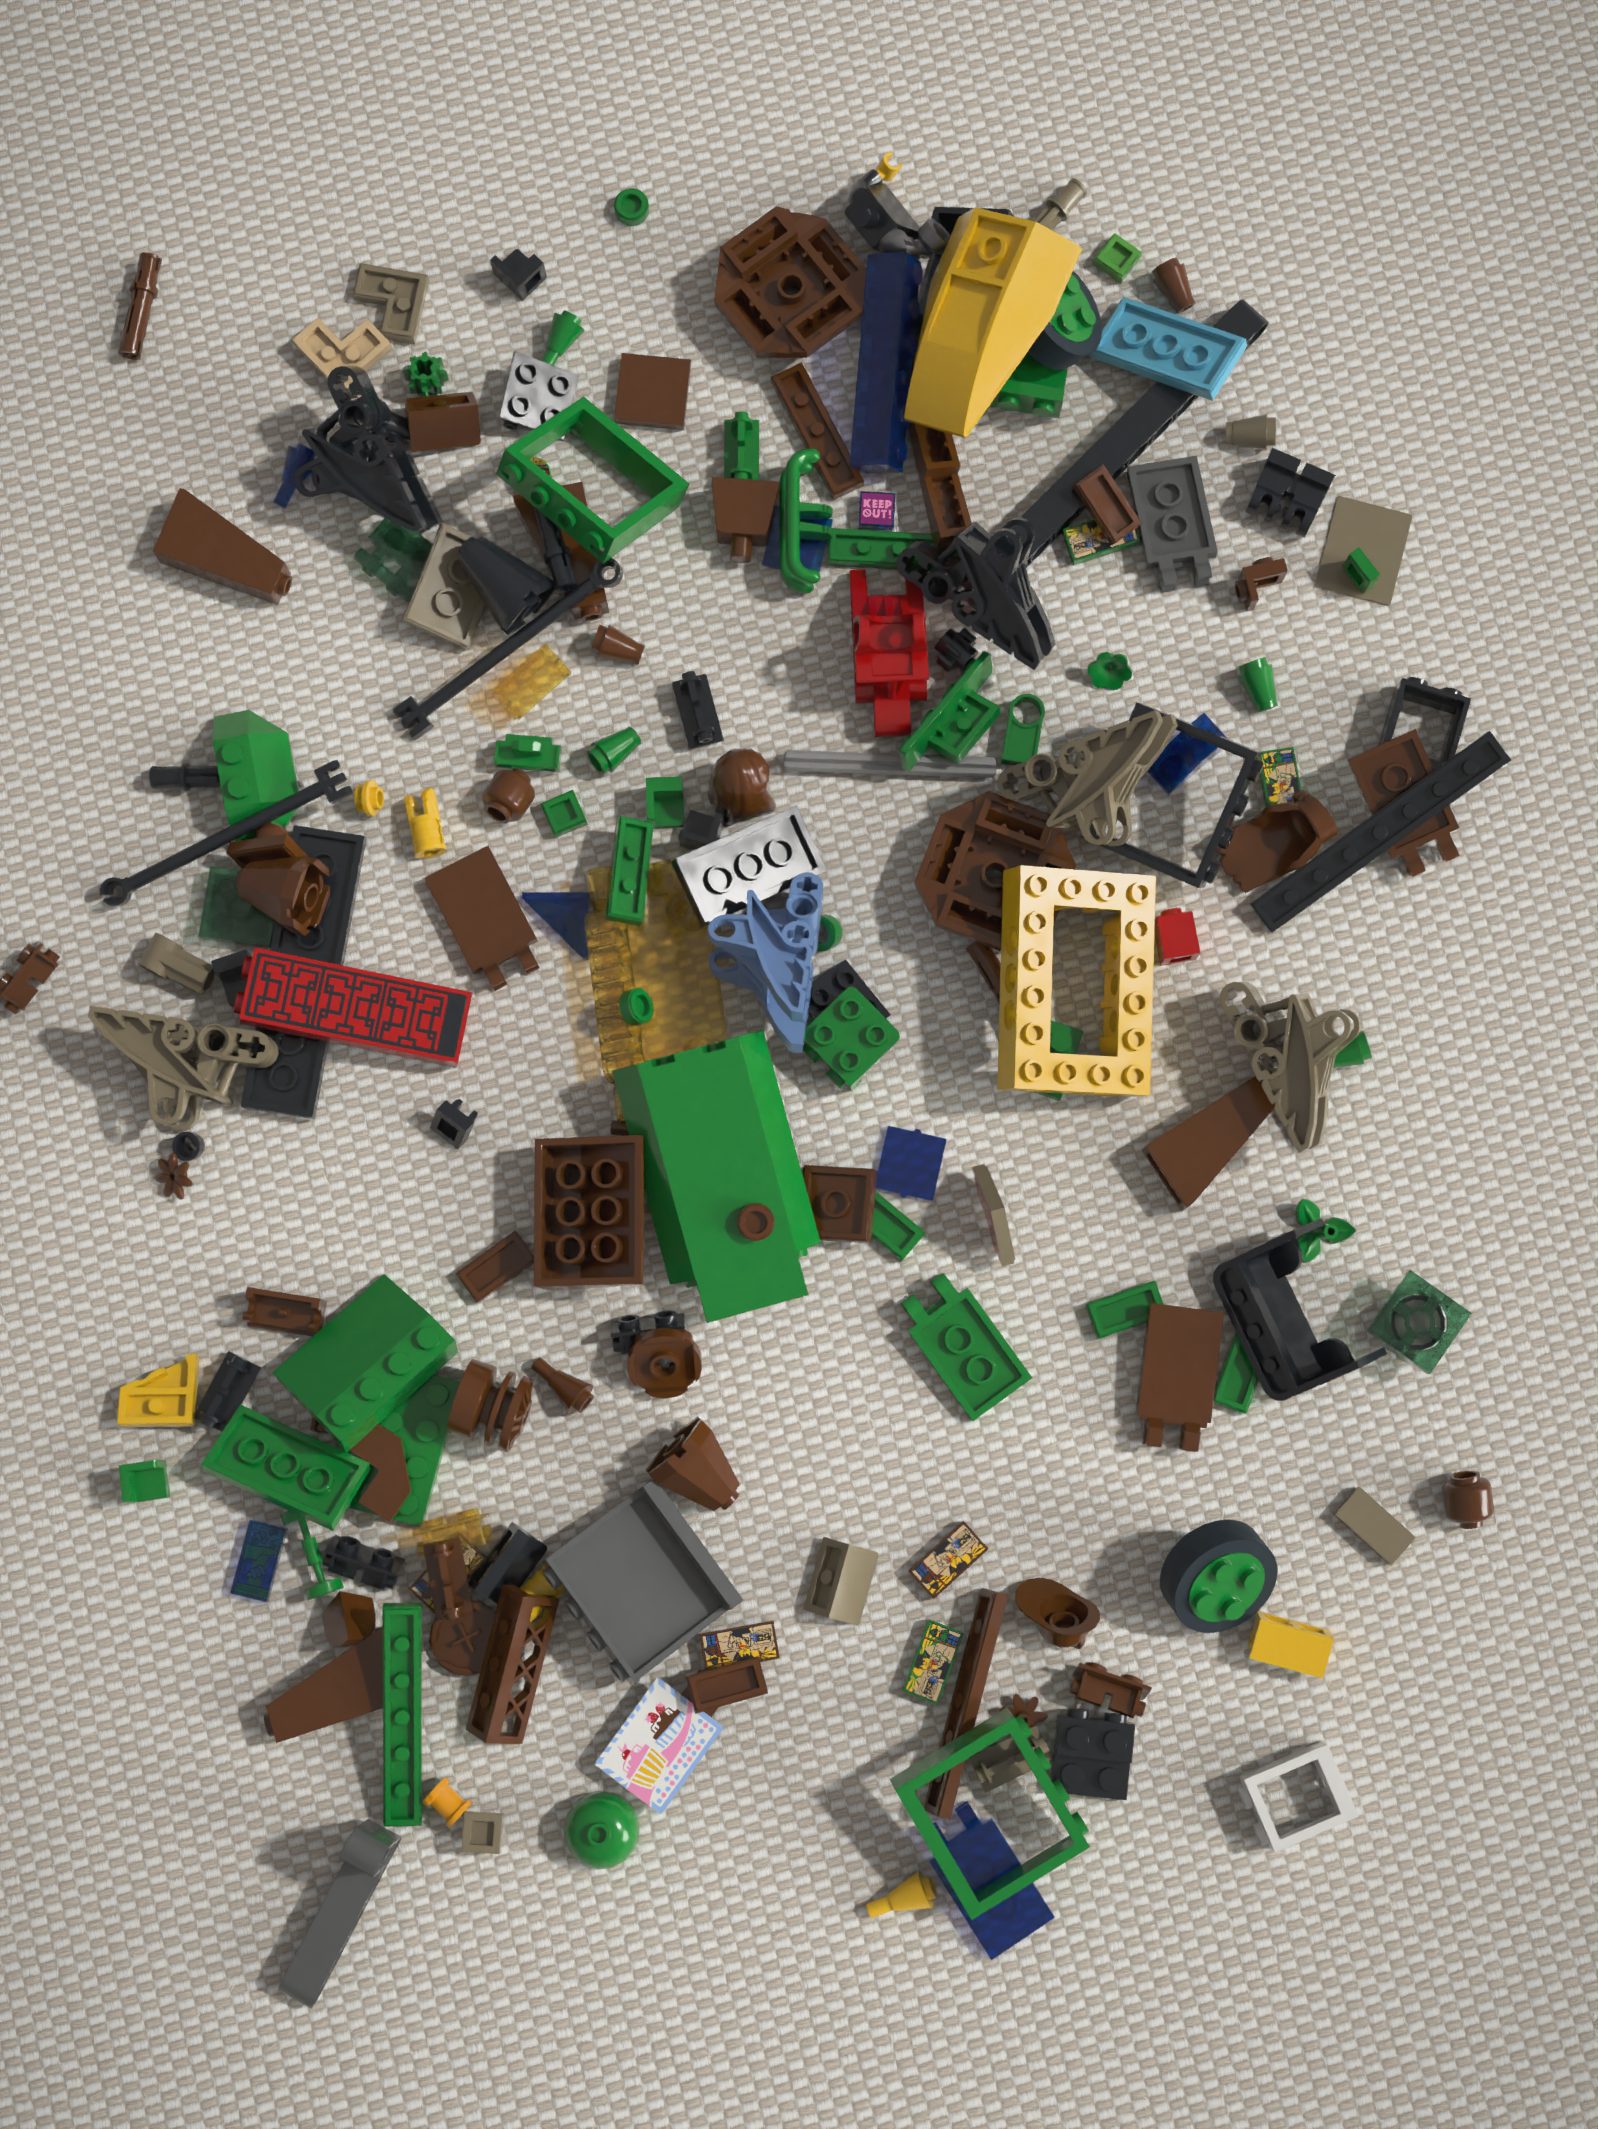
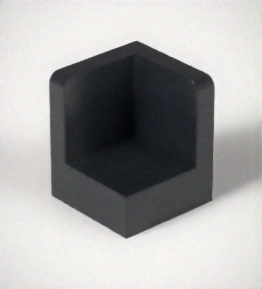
M515 249L503 261L496 255L490 259L493 274L522 301L547 278L544 262L535 254L528 258L519 249Z
M690 810L685 828L680 830L679 833L680 847L696 850L719 840L725 824L724 813L716 811L715 817Z
M246 949L211 961L215 975L222 981L228 1003L231 1007L235 1006L238 991L245 992L247 978L241 977L245 957H252Z

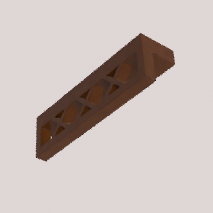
M502 1585L466 1725V1730L484 1743H523L560 1600L553 1595L528 1594L515 1585ZM533 1605L544 1606L542 1618L532 1626L530 1617ZM532 1640L534 1643L533 1653L523 1662L520 1658L522 1648ZM523 1676L525 1680L524 1688L513 1698L511 1695L513 1684ZM514 1713L516 1719L513 1731L501 1732L504 1720Z

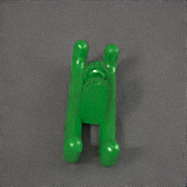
M801 449L794 453L787 461V465L781 472L779 480L780 574L786 586L793 591L803 594L811 593L814 589L813 584L819 582L821 576L817 570L808 569L802 565L800 561V539L824 541L831 539L833 536V528L829 526L800 522V519L824 520L831 518L833 515V508L829 505L800 502V474H809L813 471V463L818 462L820 459V453L816 449Z

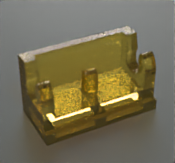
M545 643L492 690L491 695L514 720L517 719L519 721L554 688L570 676L572 672Z

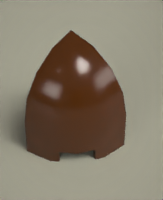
M339 1591L321 1614L325 1635L328 1642L334 1647H347L360 1643L370 1636L376 1627V1614L372 1597Z

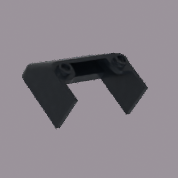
M1322 1218L1220 1264L1213 1274L1214 1287L1264 1392L1270 1398L1277 1401H1284L1355 1371L1387 1354L1383 1347L1354 1360L1348 1346L1337 1338H1328L1318 1343L1289 1284L1286 1275L1297 1271L1303 1261V1253L1296 1238L1325 1225Z

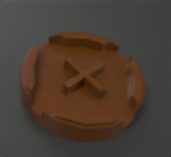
M471 1600L473 1612L461 1614L460 1618L446 1620V1617L435 1618L431 1625L429 1643L433 1655L440 1666L452 1674L471 1676L481 1671L495 1611L480 1601Z

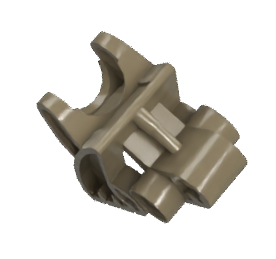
M1154 710L1135 717L1132 721L1127 720L1108 727V730L1103 729L1084 736V739L1079 738L1068 742L1061 748L1059 756L1035 754L1029 760L1003 770L998 777V790L1003 797L1010 800L1027 801L1040 796L1051 814L1046 822L1048 827L1073 829L1079 826L1083 837L1091 844L1113 847L1121 846L1128 841L1132 832L1129 799L1139 779L1163 752L1178 726L1175 715L1169 714L1161 717L1160 711ZM1074 749L1077 751L1075 763L1068 759L1069 756H1073L1071 751ZM1018 778L1027 779L1029 781L1020 784L1018 786V790L1014 789V785L1018 783ZM1054 791L1059 798L1060 803L1058 805L1049 794L1050 792ZM1118 820L1123 825V834L1118 840L1113 841ZM1091 823L1100 839H1095L1090 833ZM1106 825H1108L1107 834H1106V831H1105Z
M1232 982L1227 984L1220 993L1219 1001L1234 1028L1233 1033L1237 1042L1244 1047H1256L1257 1049L1251 1063L1254 1074L1259 1082L1263 1081L1262 1088L1271 1104H1275L1274 1110L1283 1126H1288L1287 1133L1298 1153L1308 1148L1316 1147L1322 1143L1327 1123L1329 1081L1336 1055L1359 1035L1361 1031L1360 1018L1355 1012L1347 1009L1331 1010L1318 1016L1309 994H1292L1289 998L1281 999V1001L1265 1004L1254 985L1248 982ZM1236 991L1245 992L1246 997L1242 999L1243 1005L1234 1004L1233 999L1237 997ZM1255 1009L1257 1014H1247L1246 1010ZM1288 1009L1287 1018L1277 1020L1275 1016L1271 1015V1012ZM1338 1017L1342 1019L1345 1025L1342 1035L1337 1034L1334 1029V1022ZM1350 1018H1351V1019L1353 1020V1022H1354V1029H1353V1031H1352V1023H1351ZM1255 1022H1258L1261 1027L1259 1038L1253 1032ZM1285 1035L1284 1045H1276L1275 1041ZM1273 1056L1278 1058L1279 1064L1274 1065L1277 1068H1274L1272 1065V1060H1276ZM1260 1062H1263L1265 1070L1261 1068Z
M95 1006L89 1007V1019L106 1039L132 1061L148 1082L149 1112L152 1118L157 1123L178 1131H187L197 1124L203 1098L229 1106L233 1104V1100L226 1093L238 1065L267 1068L277 1060L279 1054L276 1042L259 1031L225 1027L217 1023L208 1024L201 1029L181 1018H166L160 1015L145 1013L142 1015L138 1012L116 1011ZM225 1040L224 1046L220 1049L221 1043ZM197 1043L199 1047H195L194 1053H189ZM260 1044L265 1046L264 1052H258L257 1055L247 1050V1046L259 1047ZM226 1064L228 1066L217 1085L215 1083L223 1065ZM161 1101L163 1104L164 1119H162L158 1113V1106ZM177 1106L176 1112L172 1117V1112L174 1108ZM188 1106L191 1111L190 1119L183 1125H177L176 1123L183 1118Z

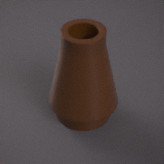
M1177 257L1153 269L1152 273L1155 277L1153 282L1172 304L1177 314L1188 310L1196 304L1192 296L1184 263L1180 264Z
M599 624L590 652L598 654L597 658L638 665L645 645L638 643L610 624L608 627Z

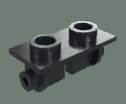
M695 671L683 673L681 675L682 680L672 682L689 750L724 741L707 675L696 676Z
M667 1310L656 1313L654 1317L639 1318L638 1315H625L619 1317L617 1321H611L613 1351L621 1352V1355L628 1354L629 1349L634 1343L635 1336L643 1331L648 1332L659 1328L685 1329L684 1313L676 1314L675 1311Z
M228 1351L196 1411L195 1418L200 1420V1423L222 1432L239 1405H242L261 1367Z
M335 1535L324 1550L326 1555L323 1560V1566L328 1567V1572L352 1580L356 1576L357 1569H362L364 1571L361 1583L385 1591L386 1588L391 1590L395 1588L398 1580V1575L396 1574L405 1562V1559L396 1556L388 1549H375L363 1545L356 1538Z

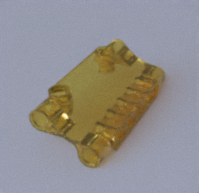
M675 858L649 864L644 918L640 927L605 920L611 867H598L586 872L589 901L593 911H589L585 916V931L601 1061L606 1079L615 1086L613 1087L616 1119L619 1122L625 1121L612 1070L727 1039L720 979L715 977L709 969V956L716 948L708 938L709 925L701 928L671 864V861ZM691 907V914L687 919V911ZM634 988L644 989L653 1002V1016L651 1020L638 1026L629 1025L623 1019L619 1009V1000L622 993Z

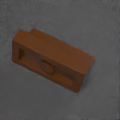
M473 392L403 399L404 413L409 428L410 447L413 452L472 446L481 443L478 404Z

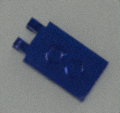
M968 1801L955 1808L966 1829L949 1841L937 1823H933L974 1893L1021 1865L993 1819L990 1817L981 1823ZM932 1856L928 1859L991 1960L1055 1918L1035 1885L1031 1883L971 1920L935 1857Z

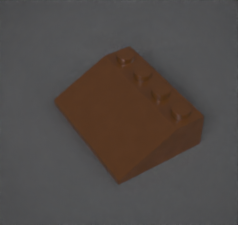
M625 1135L535 1139L534 1287L546 1290L643 1285L644 1136Z

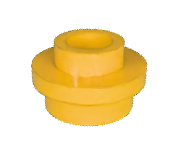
M367 780L364 784L356 786L354 802L357 811L365 813L367 816H376L379 809L383 807L384 793L374 780Z

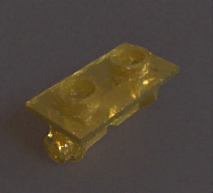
M475 1508L456 1513L458 1521L443 1524L442 1517L420 1522L421 1530L412 1532L413 1536L420 1534L422 1536L423 1542L417 1543L420 1558L425 1557L423 1544L447 1540L453 1537L461 1538L462 1549L486 1545L487 1540L493 1539V1533L490 1524L483 1525L482 1518L490 1517L489 1513L480 1515L479 1509Z

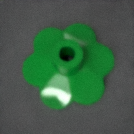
M1102 652L1097 656L1096 661L1090 662L1087 666V673L1092 677V684L1097 688L1107 687L1110 690H1118L1122 687L1124 681H1128L1132 677V669L1128 666V659L1123 654L1113 655L1109 652Z

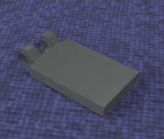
M1197 456L1127 467L1126 474L1134 512L1142 523L1138 526L1146 569L1157 567L1160 592L1175 591L1174 584H1177L1175 569L1192 567L1195 587L1210 585L1209 578H1212V571L1209 559L1216 558L1218 551Z

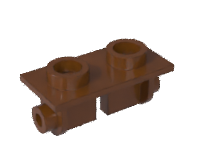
M39 941L35 946L28 943L16 959L20 963L19 967L12 975L6 972L0 979V1001L3 997L6 998L8 1001L4 1006L14 1014H17L20 1009L24 1011L25 1007L38 992L35 987L28 983L29 979L33 977L41 984H44L59 965L56 962L60 956L49 948L43 954L39 951L43 946Z
M461 1538L423 1544L435 1617H446V1620L460 1618L461 1614L473 1612Z
M1086 1662L1085 1664L1079 1663L1073 1671L1072 1677L1075 1678L1071 1682L1069 1693L1074 1694L1077 1700L1099 1707L1102 1706L1104 1695H1109L1111 1699L1108 1710L1134 1718L1135 1715L1142 1717L1146 1702L1140 1700L1146 1698L1152 1687L1144 1685L1143 1681L1136 1676L1128 1674L1118 1676L1107 1672V1669L1100 1664Z

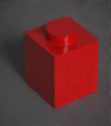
M1181 908L1161 911V916L1156 917L1154 924V936L1160 966L1196 960L1201 952L1193 912L1182 913Z

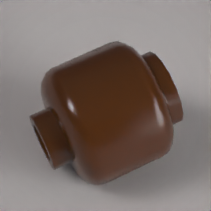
M518 769L497 771L482 794L485 812L492 819L500 823L506 824L519 821L535 798V791L530 783V777Z
M1460 1471L1450 1475V1480L1446 1481L1442 1486L1446 1517L1453 1522L1460 1523L1461 1528H1479L1483 1526L1484 1520L1493 1515L1494 1504L1491 1484L1486 1478L1480 1477L1479 1472Z

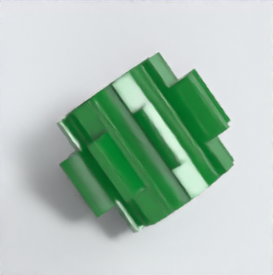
M427 352L422 353V356L417 358L416 356L410 357L411 365H408V369L403 370L405 380L409 381L410 393H417L418 395L421 393L424 397L442 394L441 386H444V382L449 381L447 371L442 370L444 367L442 358H435L434 356L431 358Z

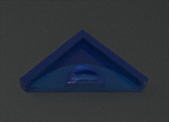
M522 892V899L583 960H589V892Z

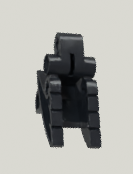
M340 366L333 369L328 376L327 384L338 410L317 428H309L302 431V435L317 458L297 469L294 475L296 489L306 497H315L335 492L343 493L362 501L389 521L413 532L425 527H435L443 523L434 501L428 499L431 495L423 478L417 476L420 472L412 455L407 454L409 449L405 440L396 432H386L385 427L388 425L391 417L390 409L384 401L379 399L368 374L359 366ZM348 376H351L353 382L349 384V388H346L344 383L349 380ZM337 422L341 426L339 430L333 429ZM385 438H388V442L394 441L396 448L391 451ZM371 440V450L368 449L367 441ZM308 470L313 471L312 482L316 488L315 491H309L303 485V475Z
M1013 518L993 536L977 522H973L953 539L951 545L944 552L925 541H916L898 555L896 560L898 572L905 579L922 589L924 597L929 602L941 604L948 599L952 600V613L958 621L967 627L971 625L972 630L989 641L993 639V644L1010 655L1014 653V657L1031 669L1035 670L1043 659L1042 654L1048 656L1056 643L1049 620L1035 591L1030 585L1025 566L1035 538V529L1027 519ZM1020 525L1026 529L1028 538L1025 543L1022 542L1020 535L1016 531L1010 529L1011 526ZM958 551L960 557L952 555ZM913 555H917L919 557V566H916L913 563L915 561V557ZM934 565L936 568L928 574L927 572L932 568L930 566ZM962 587L965 588V590L958 592V590ZM961 600L967 601L977 612L972 610L969 614L965 613L962 610L965 605H961Z

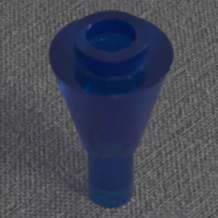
M300 443L297 444L296 448L288 446L281 479L282 484L273 503L286 509L296 489L294 475L297 469L315 459L316 455L312 449ZM306 471L302 481L304 482L313 471Z

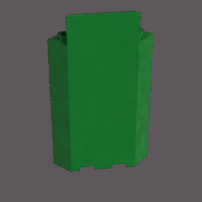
M764 1031L752 1032L612 1070L629 1135L644 1136V1191L669 1283L685 1282L686 1288L697 1286L707 1323L807 1296L808 1291L799 1258L808 1255L807 1248L820 1244L821 1241ZM750 1203H761L767 1206L774 1216L775 1225L772 1233L760 1241H752L745 1238L737 1226L739 1212Z

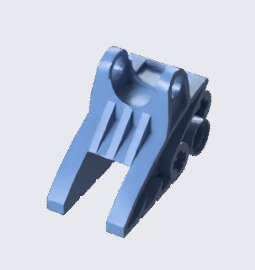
M801 873L793 878L786 908L765 909L755 892L748 890L747 915H719L708 926L710 942L719 947L709 956V969L711 973L719 979L752 990L759 998L763 1011L780 1040L790 1052L801 1054L813 984L814 967L812 956L816 954L818 949V935L823 909V882L820 877L812 873ZM720 926H729L735 932L727 938L718 936L714 931ZM720 958H731L735 961V964L728 969L719 968L715 962Z

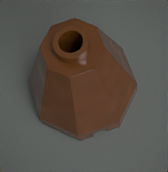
M308 856L250 862L238 872L235 886L238 890V896L292 933L306 936L310 932L306 927H316L321 922L330 896V886L323 884V876L329 877V868L320 860Z
M697 1416L673 1436L676 1440L669 1447L666 1444L663 1446L646 1471L659 1485L712 1511L720 1507L726 1510L738 1498L739 1493L736 1490L740 1483L713 1431Z

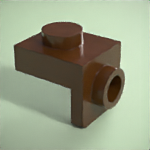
M1265 557L1254 561L1252 566L1242 568L1238 581H1235V592L1238 601H1244L1246 611L1254 610L1259 600L1256 589L1283 582L1288 572L1285 559L1273 561L1272 557Z

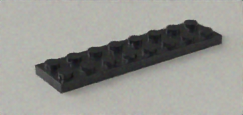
M294 825L291 838L308 857L320 860L329 868V877L323 876V884L330 886V896L321 922L316 927H306L310 931L306 936L292 933L275 921L270 951L344 965L367 839L362 835ZM255 1027V1031L264 1033L276 1042L279 1054L277 1060L267 1068L248 1067L241 1107L315 1119L329 1042ZM260 1044L259 1047H252L251 1053L257 1055L258 1052H264L265 1046Z

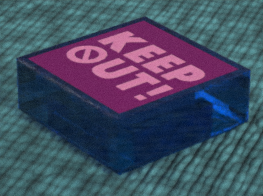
M860 491L858 529L893 531L895 493Z

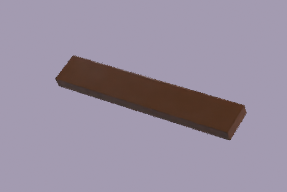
M985 1588L980 1589L939 1749L975 1726L1008 1599L1006 1594ZM966 1760L930 1781L924 1804L926 1811L940 1818L951 1819Z

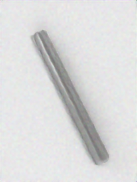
M787 750L784 753V769L786 771L993 778L996 775L997 765L996 759L993 757L965 756L959 764H956L942 755H923L913 768L907 772L902 769L900 754Z

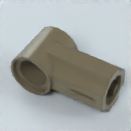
M156 932L138 962V965L165 980L170 978L200 995H203L209 989L214 980L215 972L211 964L184 951V947Z

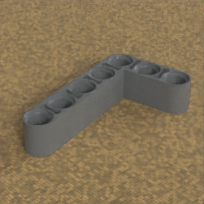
M367 1819L353 1830L339 1857L344 1862L278 1987V1991L309 2008L315 2005L402 1838L401 1836L370 1819Z

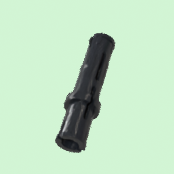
M533 506L545 550L543 558L545 564L549 565L555 591L561 594L568 593L578 586L571 567V550L566 546L562 529Z

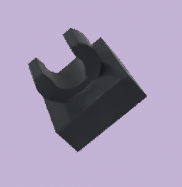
M457 1099L452 1104L445 1100L436 1110L430 1129L456 1149H459L467 1141L478 1112L474 1110L469 1116H466L460 1111L463 1103L462 1100Z

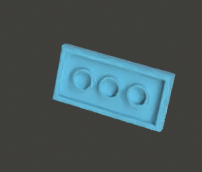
M1123 297L1103 327L1100 344L1090 354V357L1213 401L1245 351L1247 342L1246 338Z

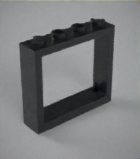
M1136 702L1129 721L1157 709ZM1160 711L1161 717L1169 715L1165 712ZM1175 717L1178 724L1177 731L1245 758L1197 872L1127 842L1115 847L1108 845L1099 846L1194 887L1204 888L1206 882L1213 883L1218 873L1220 864L1216 863V859L1220 850H1227L1235 832V830L1230 829L1235 815L1241 817L1249 800V796L1244 794L1250 781L1254 783L1257 781L1264 762L1259 761L1262 755L1261 752ZM1091 823L1090 833L1095 839H1100Z

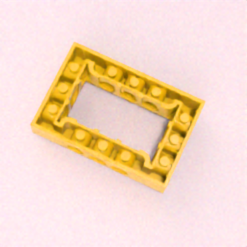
M1022 865L1003 870L997 1090L1120 1097L1150 1096L1156 876ZM1072 908L1083 909V913L1098 911L1116 912V915L1106 919L1102 928V936H1106L1105 964L1101 965V972H1105L1104 1001H1100V1008L1104 1009L1103 1037H1099L1100 1051L1103 1056L1050 1053L1054 911Z

